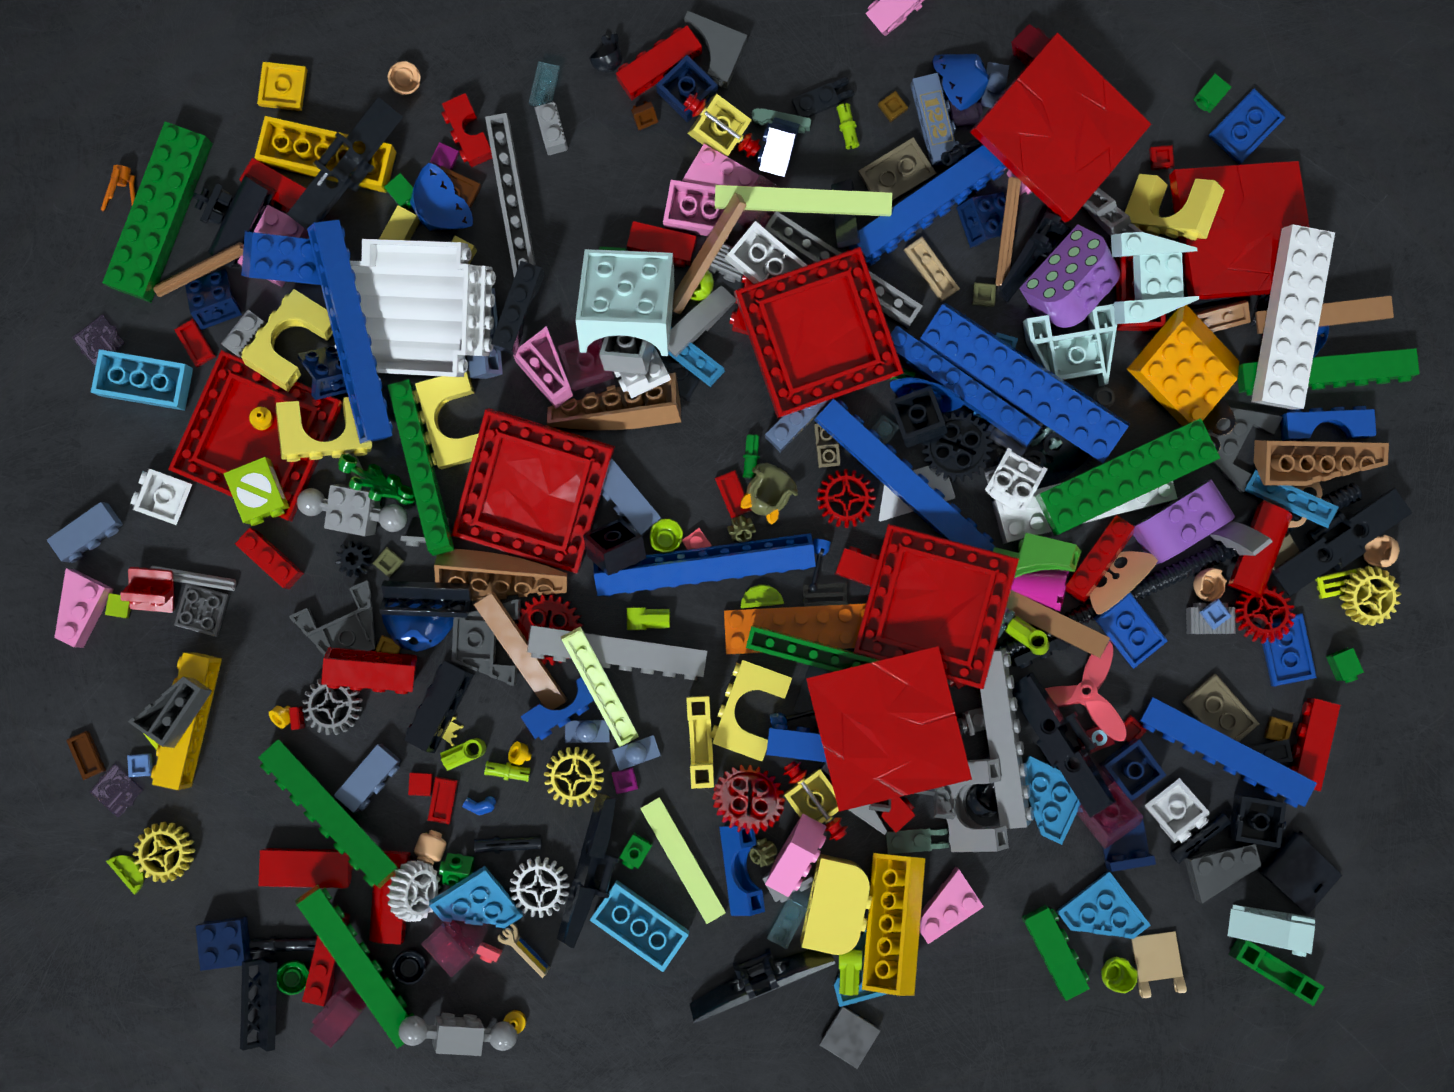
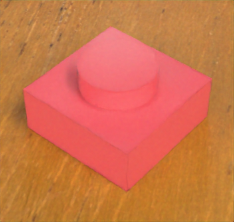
M700 528L682 539L683 544L688 550L712 546Z
M482 942L476 953L480 955V959L492 963V961L497 962L499 960L502 950Z

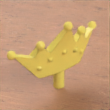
M456 716L452 718L442 737L452 747L454 746L452 738L457 737L453 732L464 727L452 722L456 719Z

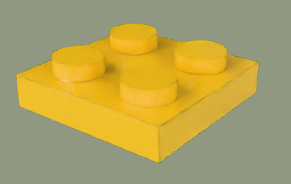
M263 62L257 104L261 107L302 111L307 68L305 66Z

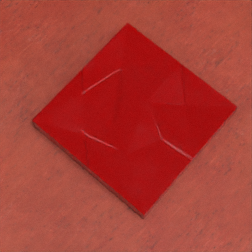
M1057 32L1029 62L970 133L1066 223L1076 215L1150 127L1151 123Z
M1299 161L1175 169L1169 175L1175 214L1186 204L1195 179L1215 180L1225 190L1207 238L1190 240L1179 236V243L1197 247V251L1182 253L1188 297L1199 296V300L1270 294L1282 228L1293 224L1310 228Z
M861 247L734 291L777 418L904 374Z
M221 350L168 470L233 497L224 473L263 457L269 458L290 507L285 509V513L279 517L292 522L298 509L297 498L303 490L307 489L319 459L310 460L309 457L300 458L296 462H288L287 459H281L276 403L299 401L301 423L305 433L316 441L327 442L343 407V401L332 396L315 400L311 395L312 388L297 381L287 392L245 365L242 358ZM265 407L271 412L273 423L268 429L258 430L253 427L249 419L253 409Z
M491 408L485 409L452 536L578 573L586 550L583 535L592 529L615 446Z
M888 524L853 653L884 660L939 646L948 680L984 689L1020 559Z
M939 646L806 678L839 812L972 780Z

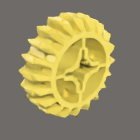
M1366 566L1365 569H1357V574L1349 573L1351 580H1343L1347 586L1346 588H1340L1345 594L1339 597L1340 600L1345 601L1341 605L1343 609H1347L1345 614L1351 617L1354 622H1359L1362 625H1367L1368 623L1371 626H1374L1376 622L1379 624L1384 623V618L1391 619L1389 613L1397 612L1394 605L1401 604L1396 600V597L1402 595L1396 591L1400 587L1397 583H1394L1396 578L1389 575V572L1370 566ZM1376 579L1381 584V587H1375L1374 584H1371L1370 580ZM1359 605H1366L1370 612H1362Z
M567 747V755L562 750L558 751L560 759L552 756L551 759L555 764L548 763L546 765L552 771L544 773V776L551 777V780L544 782L545 785L552 784L553 786L547 790L548 793L555 790L557 794L554 795L553 799L556 800L559 796L563 797L560 801L562 805L568 799L569 807L574 805V800L577 801L578 806H582V798L586 803H589V794L594 798L597 796L593 789H602L596 783L604 781L603 777H597V774L603 773L604 770H596L595 767L601 763L600 760L593 763L591 760L595 757V754H591L588 758L586 757L588 750L584 749L582 754H579V747H575L574 753H572L570 747ZM573 758L569 771L557 772L563 761ZM579 760H582L589 766L592 775L581 772ZM573 770L578 772L577 774L580 777H584L577 779L574 785L569 776H567L572 774ZM557 778L568 783L569 794L560 788ZM580 782H591L587 791L576 795V789Z
M161 822L160 826L156 823L152 824L151 829H144L145 835L140 834L138 836L141 842L135 843L134 846L139 851L133 852V855L138 856L139 859L134 861V864L141 863L142 866L138 871L143 872L146 870L145 878L152 876L154 882L160 879L162 883L168 881V878L174 881L177 876L181 877L184 875L183 870H189L190 866L187 862L194 860L189 854L195 852V849H189V845L193 844L194 841L186 840L189 836L188 832L181 834L183 831L182 826L175 829V823L167 825L166 822ZM163 835L170 836L177 844H170ZM154 839V850L149 854V846ZM164 849H166V850L172 849L171 851L167 852L165 855H162V854H161V855L156 856V854L160 853V852H161L162 850H164ZM179 850V859L174 866V854ZM151 860L160 862L161 867L164 866L165 870L155 866Z

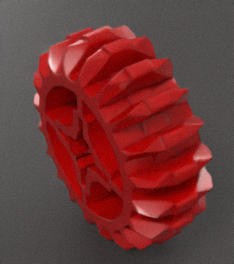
M844 469L843 476L840 475L839 470H836L835 479L829 474L827 478L830 483L824 480L821 482L826 489L818 488L817 492L823 494V496L817 497L816 500L819 502L823 501L824 503L819 505L818 509L825 508L826 511L823 512L822 517H826L829 514L831 517L828 523H832L836 519V527L840 526L841 521H844V528L849 527V521L852 522L853 527H856V519L858 518L861 523L865 522L862 514L869 517L871 513L866 509H874L875 505L869 503V501L876 499V496H869V493H872L874 488H866L870 484V480H866L863 483L861 480L864 478V474H861L858 479L855 478L856 470L852 471L851 476H848V469ZM842 482L841 493L828 495L833 485ZM849 482L856 484L861 489L863 495L854 494L850 490ZM845 491L851 498H856L849 500L847 509L846 504L839 499L844 496ZM829 502L838 503L842 507L843 516L834 512ZM864 502L861 510L855 515L850 516L851 504Z
M1266 585L1262 598L1249 593H1241L1239 596L1240 600L1235 602L1237 607L1235 615L1238 616L1235 618V623H1241L1238 630L1245 629L1244 637H1248L1251 634L1253 635L1252 641L1254 642L1259 637L1261 644H1264L1266 639L1270 643H1273L1275 638L1281 640L1283 634L1287 635L1290 632L1289 627L1294 625V622L1291 621L1295 618V614L1291 612L1294 609V605H1287L1291 600L1290 597L1284 599L1282 597L1284 591L1278 594L1276 593V586L1268 590V585ZM1256 600V610L1247 614L1248 603ZM1267 600L1273 602L1276 606L1270 605ZM1278 614H1281L1280 625L1276 628H1273L1272 618L1276 617ZM1252 622L1259 623L1262 628L1255 626Z

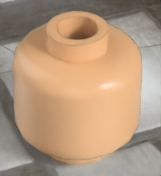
M430 830L429 834L422 833L419 836L414 849V853L418 856L417 860L433 865L434 862H439L442 859L447 843L441 838V833Z

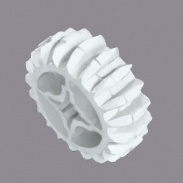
M536 857L535 864L530 858L527 860L528 867L521 863L519 867L523 872L515 870L513 873L518 878L510 879V882L516 884V886L510 887L509 891L517 892L511 899L516 900L519 898L520 901L516 904V907L519 908L523 904L525 908L522 913L524 914L528 909H531V917H534L536 911H539V917L543 918L544 910H546L548 916H551L553 914L551 907L555 911H559L560 907L557 902L564 905L566 900L561 896L569 895V892L563 890V888H568L570 883H563L562 881L568 878V875L560 876L559 873L564 868L561 866L556 870L554 867L557 861L555 860L551 866L548 865V857L544 859L543 863H541L540 857ZM535 870L534 882L522 885L525 875ZM542 870L549 872L556 882L547 881ZM538 880L541 886L546 887V889L542 890L541 894L538 888L533 887L534 885L536 886L538 884ZM557 889L554 900L544 904L545 893ZM523 892L532 893L536 898L537 904L530 902Z
M417 860L401 864L400 869L395 870V876L390 877L392 883L387 886L390 892L386 896L390 898L387 903L391 907L390 911L396 917L404 921L416 922L421 921L422 918H427L428 913L433 912L429 906V901L439 895L438 890L441 888L438 885L440 878L436 876L437 871L433 869V866Z

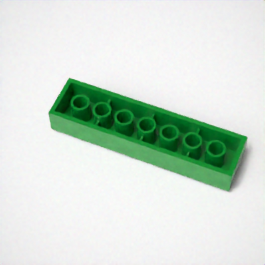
M164 122L103 279V284L111 289L152 303L155 295L153 288L160 282L213 145L206 136Z
M1200 418L1044 491L1035 497L1054 536L1212 463L1220 459V456Z

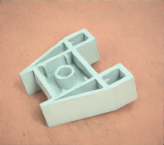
M1145 232L1111 235L1112 257L1133 256L1135 300L1114 302L1115 324L1148 322L1199 300V296L1184 297L1182 253L1197 251V247Z
M1114 304L1098 306L1087 316L1088 331L1052 337L1049 315L1027 318L1023 321L1026 344L1038 364L1063 380L1097 375L1099 387L1108 384L1117 330Z
M1233 905L1227 936L1292 950L1293 955L1306 957V953L1312 954L1315 918Z

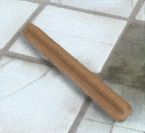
M1017 177L1008 178L995 281L997 286L1002 285L1011 267L1021 180Z
M239 242L158 283L153 288L154 292L158 297H162L243 256L244 244Z

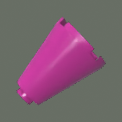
M1058 569L1040 570L1023 574L1014 578L1011 590L1054 611L1061 612L1066 592V578L1069 576V571Z

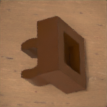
M644 101L643 105L638 107L634 105L633 109H631L638 130L658 123L652 102Z

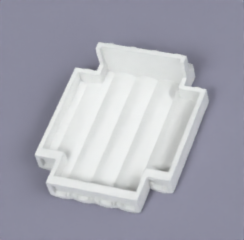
M362 239V261H350L351 269L355 272V286L361 296L360 306L366 316L365 326L367 334L371 337L372 343L370 347L372 355L375 356L377 361V373L464 377V373L468 369L465 355H490V352L493 350L490 331L494 327L491 308L495 304L492 285L495 284L496 275L492 267L468 264L472 256L468 244L461 242Z

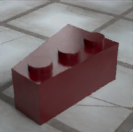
M1029 24L1011 42L1013 54L1027 66L1048 42L1049 38L1040 28H1035Z

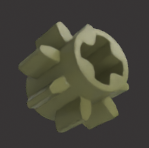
M742 515L731 519L732 526H727L732 541L737 540L743 543L751 540L752 533L756 532L752 519H746Z
M766 838L757 840L756 846L750 850L751 860L755 864H760L761 867L775 862L773 858L777 854L775 844L772 841H767Z

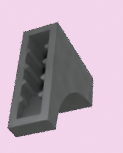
M687 11L684 18L685 26L688 25L691 30L702 38L710 54L711 61L707 75L718 85V88L724 87L728 89L747 44V35Z

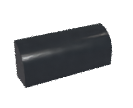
M245 173L208 250L209 254L213 256L239 242L244 244L245 231L254 232L267 205H270L276 190ZM239 258L225 265L230 268L240 267V264L237 263Z

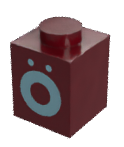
M1097 725L1084 729L1092 743L1096 742L1098 747L1089 752L1090 754L1115 744L1114 740ZM1077 738L1081 750L1085 749L1081 740Z

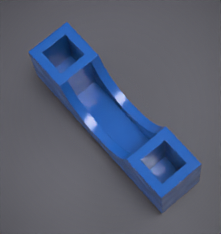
M1366 406L1353 407V410H1345V407L1331 408V411H1323V408H1311L1309 412H1301V409H1289L1286 414L1281 415L1283 417L1281 420L1282 441L1307 440L1311 438L1314 429L1320 423L1336 425L1343 431L1347 439L1376 436L1375 409L1367 410Z
M582 677L576 681V698L567 708L550 710L539 704L521 716L522 721L534 739L539 737L543 740L552 734L550 729L556 725L561 728L571 721L569 717L577 713L580 716L590 709L588 705L594 699Z
M729 825L719 827L731 916H752L765 912L763 891L752 882L747 871L748 853L756 846L754 830L750 829L749 834H746L745 828L737 832L736 825L732 828H729Z

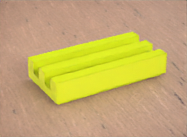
M1357 569L1324 575L1315 579L1318 583L1317 590L1320 592L1319 598L1323 599L1345 594L1341 590L1325 592L1327 588L1346 585L1344 581L1324 584L1323 580L1346 576L1349 573L1357 574Z

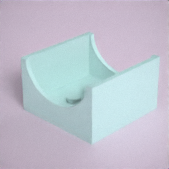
M585 249L576 312L580 352L587 353L588 346L599 338L620 335L646 340L659 349L661 356H668L675 289L673 253Z

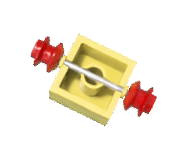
M697 92L694 95L691 93L688 95L683 103L686 106L684 111L690 109L692 117L698 116L687 134L702 145L705 144L725 156H729L736 143H739V152L742 150L747 151L746 157L750 155L755 156L761 147L758 144L760 139L755 141L751 139L752 133L745 136L742 135L751 122L749 117L718 94L711 97L707 104L705 98L702 100L697 99Z
M793 760L784 767L785 772L783 775L788 774L790 776L789 783L797 782V784L787 790L784 796L799 817L805 814L820 823L826 822L825 831L831 833L829 839L839 840L847 834L845 829L848 826L840 824L841 817H832L839 811L833 786L820 768L805 777L807 769L801 770L799 767L801 761L796 763Z

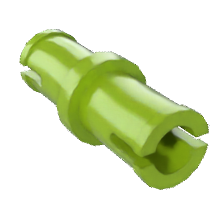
M846 103V107H844V104H840L836 109L840 119L839 129L843 132L846 149H851L850 146H852V149L859 146L855 130L857 125L853 121L850 104Z
M487 761L484 775L504 777V780L510 778L528 782L531 768L513 766L508 762L500 764Z

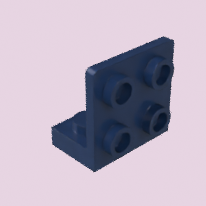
M1003 192L972 197L956 207L970 248L977 247L991 238L1001 237L1006 201Z
M226 269L195 279L185 285L190 314L201 330L242 315L241 308L232 296Z
M335 345L298 353L299 361L312 377L311 395L315 400L347 393Z
M1142 818L1099 825L1106 869L1114 872L1156 865L1155 856L1149 853Z

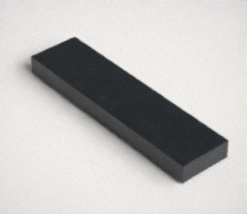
M852 179L832 184L831 190L854 191V184ZM834 214L836 240L839 249L860 243L857 215Z

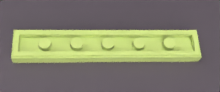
M579 627L561 636L567 651L619 747L638 738L637 731L582 628Z
M658 797L641 807V811L706 924L725 914V909L661 798Z

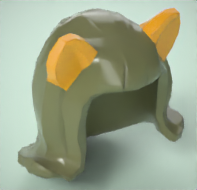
M760 463L752 469L756 476L749 483L747 492L741 500L740 507L743 509L750 508L755 514L766 516L767 521L773 524L778 519L779 511L788 503L790 495L798 496L797 485L792 477L783 469L769 463Z

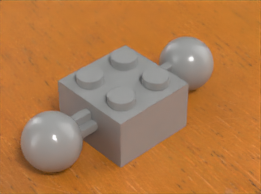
M334 484L330 485L328 499L324 497L321 491L314 488L303 490L297 498L298 509L307 516H315L322 511L326 512L325 529L370 536L375 535L377 522L380 523L383 529L389 532H397L403 529L407 523V513L403 507L397 504H389L379 509L380 501H375L368 497L370 489L354 490L349 485Z
M442 1013L441 1016H435L434 1025H427L418 1016L407 1017L399 1026V1037L403 1043L409 1046L419 1045L425 1039H433L432 1044L436 1054L481 1056L483 1042H490L499 1051L511 1049L517 1041V1030L506 1021L498 1022L492 1028H484L480 1018H477L476 1015L465 1014L464 1017H455L451 1013Z

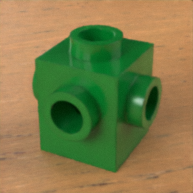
M447 853L446 860L441 862L439 875H443V884L452 887L473 874L474 857Z

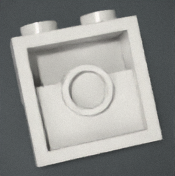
M655 347L647 374L614 371L616 378L620 376L622 378L618 381L623 392L628 390L631 398L671 380Z
M150 468L147 472L143 471L138 482L142 484L139 493L134 492L130 504L134 505L133 510L177 525L192 484Z
M1180 778L1145 805V808L1157 820L1160 827L1174 843L1178 840L1181 843L1192 835L1190 831L1193 828L1197 827L1200 829L1209 821L1207 817H1209L1210 812Z

